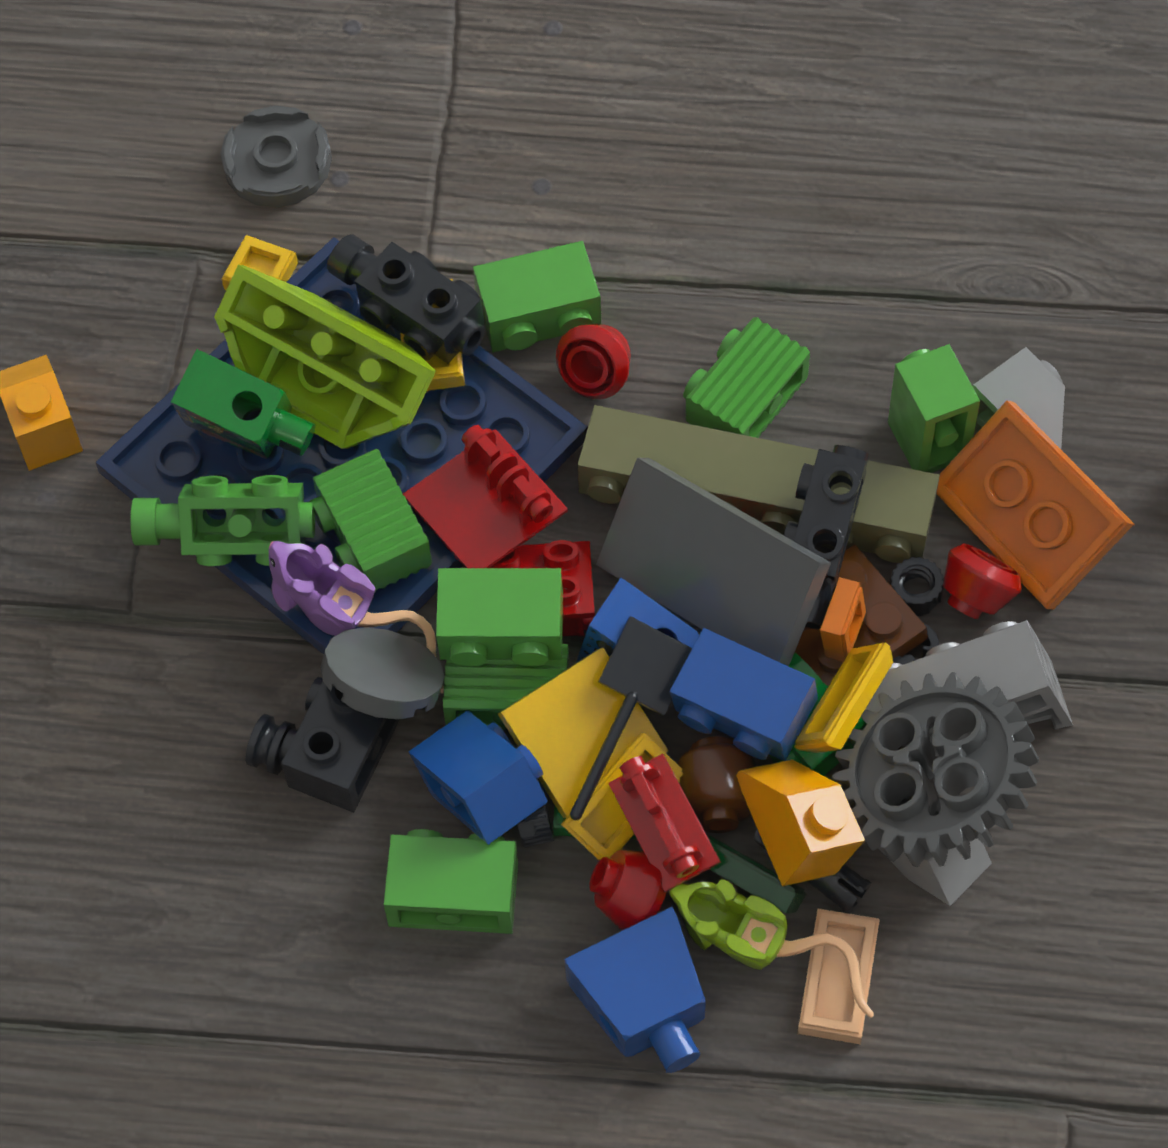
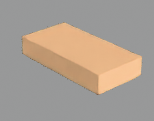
M817 909L813 935L832 934L842 938L852 947L858 958L861 989L864 1000L867 1003L880 919ZM827 944L817 946L811 949L798 1034L861 1045L865 1013L855 1001L846 958L836 947Z

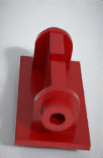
M662 753L646 763L642 756H637L624 762L620 766L623 775L608 784L649 863L660 869L664 892L670 891L721 863L665 755Z

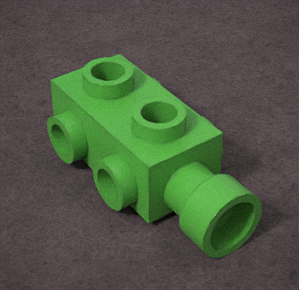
M265 475L252 479V483L228 484V479L222 476H203L193 479L192 484L184 485L178 497V503L161 504L159 498H133L131 505V536L135 546L160 545L161 539H180L181 555H196V562L203 566H221L230 563L232 555L253 554L256 555V562L258 564L270 566L268 548L272 541L288 544H305L306 538H314V502H304L303 483H288V479L284 476ZM283 508L286 516L281 519H273L267 515L265 509ZM206 509H224L226 517L221 520L213 519L207 514Z

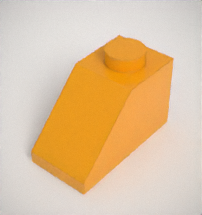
M47 355L0 371V397L29 471L83 452L72 417Z
M793 759L739 770L736 774L741 792L782 886L835 875L865 841L841 785Z

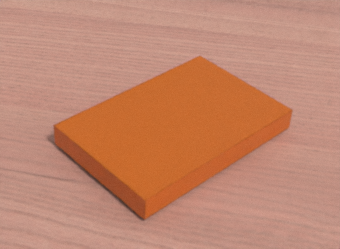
M1006 400L939 474L937 495L999 560L1020 574L1021 583L1046 609L1054 610L1134 525L1107 495L1012 401Z

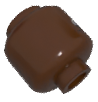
M714 736L697 740L691 745L690 750L679 758L677 763L682 768L683 773L679 784L704 831L710 833H726L735 830L739 826V821L751 816L736 774L739 770L756 767V763L752 756L744 753L733 744L734 740L732 738Z

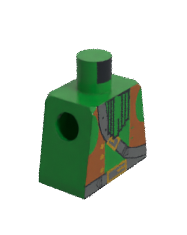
M196 349L171 400V404L187 426L266 459L270 456L275 445L302 456L307 450L316 428V424L291 413L292 405L283 390ZM261 410V413L255 419L245 420L249 413Z

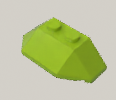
M244 265L237 266L214 316L220 332L225 335L235 367L283 390L292 405L291 413L316 424L315 434L342 449H348L411 424L436 372L408 344L312 292Z

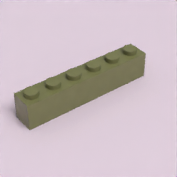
M594 405L578 461L579 493L588 494L594 500L602 503H618L621 501L636 459L650 458L784 535L788 521L799 523L805 500L795 498L799 477L804 463L815 465L818 450ZM868 460L866 476L846 550L856 545L860 551L875 553L881 559L893 563H902L904 559L907 560L910 557H922L923 559L940 475ZM839 487L834 489L832 492L838 495H843L849 492L850 490L844 487ZM830 544L822 545L827 549H835V547Z

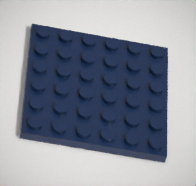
M333 237L287 283L312 292L366 321L359 310L360 302L356 285L345 284L327 270L329 256L339 242L338 239ZM389 326L384 331L401 341V332L392 326ZM225 339L209 355L235 367ZM478 346L470 355L465 356L462 354L465 386L426 391L411 424L348 449H342L314 433L307 450L302 456L275 445L270 456L267 459L187 426L171 404V400L179 386L178 384L95 463L99 473L132 500L133 498H159L161 504L178 503V497L184 485L192 484L193 479L203 476H222L228 479V484L252 483V479L259 476L279 475L286 477L288 483H303L304 502H309L317 497L313 477L374 449H379L382 458L385 460L387 467L390 469L403 494L463 452L465 444L461 440L462 436L474 425H479L482 429L489 428L492 431L496 429L542 481L545 482L584 443L588 426L481 346ZM261 410L249 413L245 420L255 419L259 416ZM412 507L413 514L428 538L432 564L427 569L421 568L417 574L411 573L407 578H400L396 583H389L385 588H378L373 595L367 612L383 613L407 610L416 613L438 591V568H461L463 566ZM283 508L265 509L267 515L273 519H281L286 516ZM206 509L207 514L213 519L221 520L226 517L224 509ZM315 519L314 538H306L305 545L310 546L312 550L320 544L327 546L332 553V561L341 567L334 550L335 547L341 545L333 529L323 533ZM255 554L232 555L230 563L215 566L324 654L331 638L334 636L317 628L304 614L298 604L288 611H283L277 605L272 593L273 578L270 566L258 564ZM399 621L385 626L368 628L385 629L397 633L408 621Z

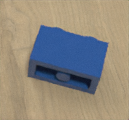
M703 628L669 691L675 711L679 712L678 718L684 724L705 734H711L713 728L735 738L733 744L738 749L761 760H766L768 755H772L782 761H786L818 699L815 678L706 628Z
M468 710L408 751L432 797L488 845L548 802L537 781L543 775V771L533 754L524 745H520L517 748L513 747L507 735L495 722L487 726Z

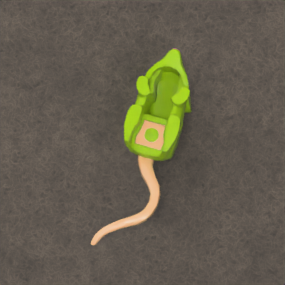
M721 879L717 884L704 881L691 884L682 883L669 891L671 898L685 921L689 935L701 949L706 950L713 944L731 958L748 967L762 970L770 965L776 957L801 954L826 944L836 947L846 958L851 988L856 1003L868 1017H873L874 1012L869 1008L863 997L857 955L852 947L842 938L832 934H816L793 941L785 940L787 921L784 914L775 905L758 896L746 898L735 891L729 881Z

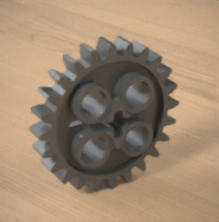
M951 672L944 686L939 687L932 674L929 673L925 675L921 690L914 692L911 685L904 680L901 682V697L895 701L883 692L878 695L883 709L877 714L865 709L861 717L866 726L863 730L853 729L848 737L853 749L836 751L835 756L844 770L833 774V781L841 785L869 849L874 851L881 847L892 862L897 860L904 852L913 867H919L926 852L932 854L939 866H944L947 860L948 849L956 848L960 855L967 860L970 858L971 853L970 842L976 838L989 848L993 846V838L989 832L990 828L997 825L1003 829L1011 830L1014 827L1006 814L1008 808L1027 809L1028 803L1019 788L1036 786L1037 780L1029 766L1039 762V757L1031 744L1035 737L1030 727L1024 721L1025 719L1014 701L1008 703L1001 688L996 686L987 691L982 680L977 676L964 688L956 672ZM934 723L931 743L929 728L930 725ZM972 732L965 739L957 741L963 734ZM908 742H911V743H910L908 746H906L905 748L900 749V750H897V749H898L899 747H901L903 744L908 743ZM934 747H935V749L937 750L938 754L940 755V757H938V758H936V759H935ZM935 778L936 790L929 779ZM975 786L968 794L959 796L966 788ZM939 794L941 801V811L938 815H936ZM913 796L907 803L897 806L903 799Z

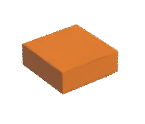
M839 577L820 629L824 653L827 658L844 662L850 650L854 647L866 614L860 582Z

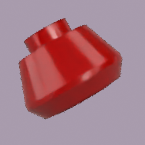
M604 324L579 325L570 329L560 339L556 349L558 371L564 382L579 395L590 399H605L620 391L627 381L631 352L626 338L617 329Z
M965 543L950 549L948 552L943 587L951 593L947 603L963 614L974 619H979L982 612L994 615L1020 594L1022 590L1020 574L993 555Z
M618 850L610 858L602 857L596 864L589 883L590 891L595 893L594 902L596 907L621 931L656 915L666 895L662 888V873L660 869L649 863L644 851Z

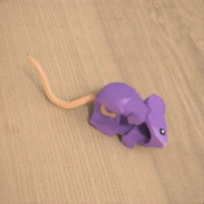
M272 541L270 543L268 555L273 578L272 593L277 605L283 611H288L298 604L304 614L317 628L333 636L356 627H376L399 621H410L424 632L427 648L436 657V637L431 624L414 611L367 612L376 588L368 577L356 567L350 564H344L339 567L332 561V553L327 546L320 544L312 550L310 546L305 544H288L280 541ZM442 685V688H441V691H440L441 693H444V686H443V685Z

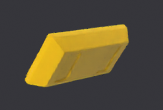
M886 642L852 648L796 739L794 746L796 749L816 753L842 749L893 664L891 648Z
M644 732L639 734L599 780L581 819L573 820L569 815L561 824L598 860L605 856L610 858L616 851L621 850L634 835L626 816L608 784L623 775L620 766L627 760L637 756H642L646 763L663 753L678 782H680V778L683 775L682 768Z

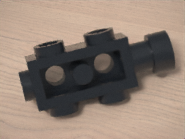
M349 234L342 238L332 250L328 259L327 270L345 284L356 285L360 302L359 310L364 319L382 331H386L389 326H392L404 334V342L413 348L425 361H429L435 355L449 364L459 352L468 356L480 345L485 334V322L480 296L466 282L461 280L453 282L439 273L433 263L423 254L416 251L409 253L391 242L377 257L374 255V248L354 234ZM435 304L440 308H433L432 305Z
M835 445L833 452L819 449L815 465L804 463L799 477L795 498L805 500L799 523L788 521L784 536L831 562L805 625L806 628L821 629L844 561L869 458L867 452L857 448ZM839 487H844L850 490L849 492L843 495H838L832 492L834 489ZM823 544H830L835 547L829 553H821L816 550Z

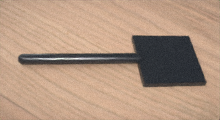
M631 616L628 618L598 680V683L625 696V699L570 811V817L573 820L581 819L636 703L664 716L672 701L669 691L692 650L691 647Z

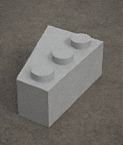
M1028 620L1020 623L1013 621L1002 622L988 628L982 637L962 644L956 642L940 644L930 649L926 653V657L904 665L893 663L866 707V710L876 714L883 708L878 697L881 692L889 695L894 701L900 698L901 682L904 680L911 685L915 692L922 689L926 674L931 673L937 685L943 687L950 673L956 672L964 688L975 676L980 677L987 691L996 686L1001 688L1008 703L1014 701L1017 704L1027 724L1051 719L1054 729L1073 725L1053 663ZM932 723L929 728L931 743L934 723ZM972 732L963 734L957 741L965 739ZM908 742V743L903 744V745H902L901 747H899L897 750H900V749L905 748V747L908 746L911 742ZM934 747L935 756H939L937 750Z

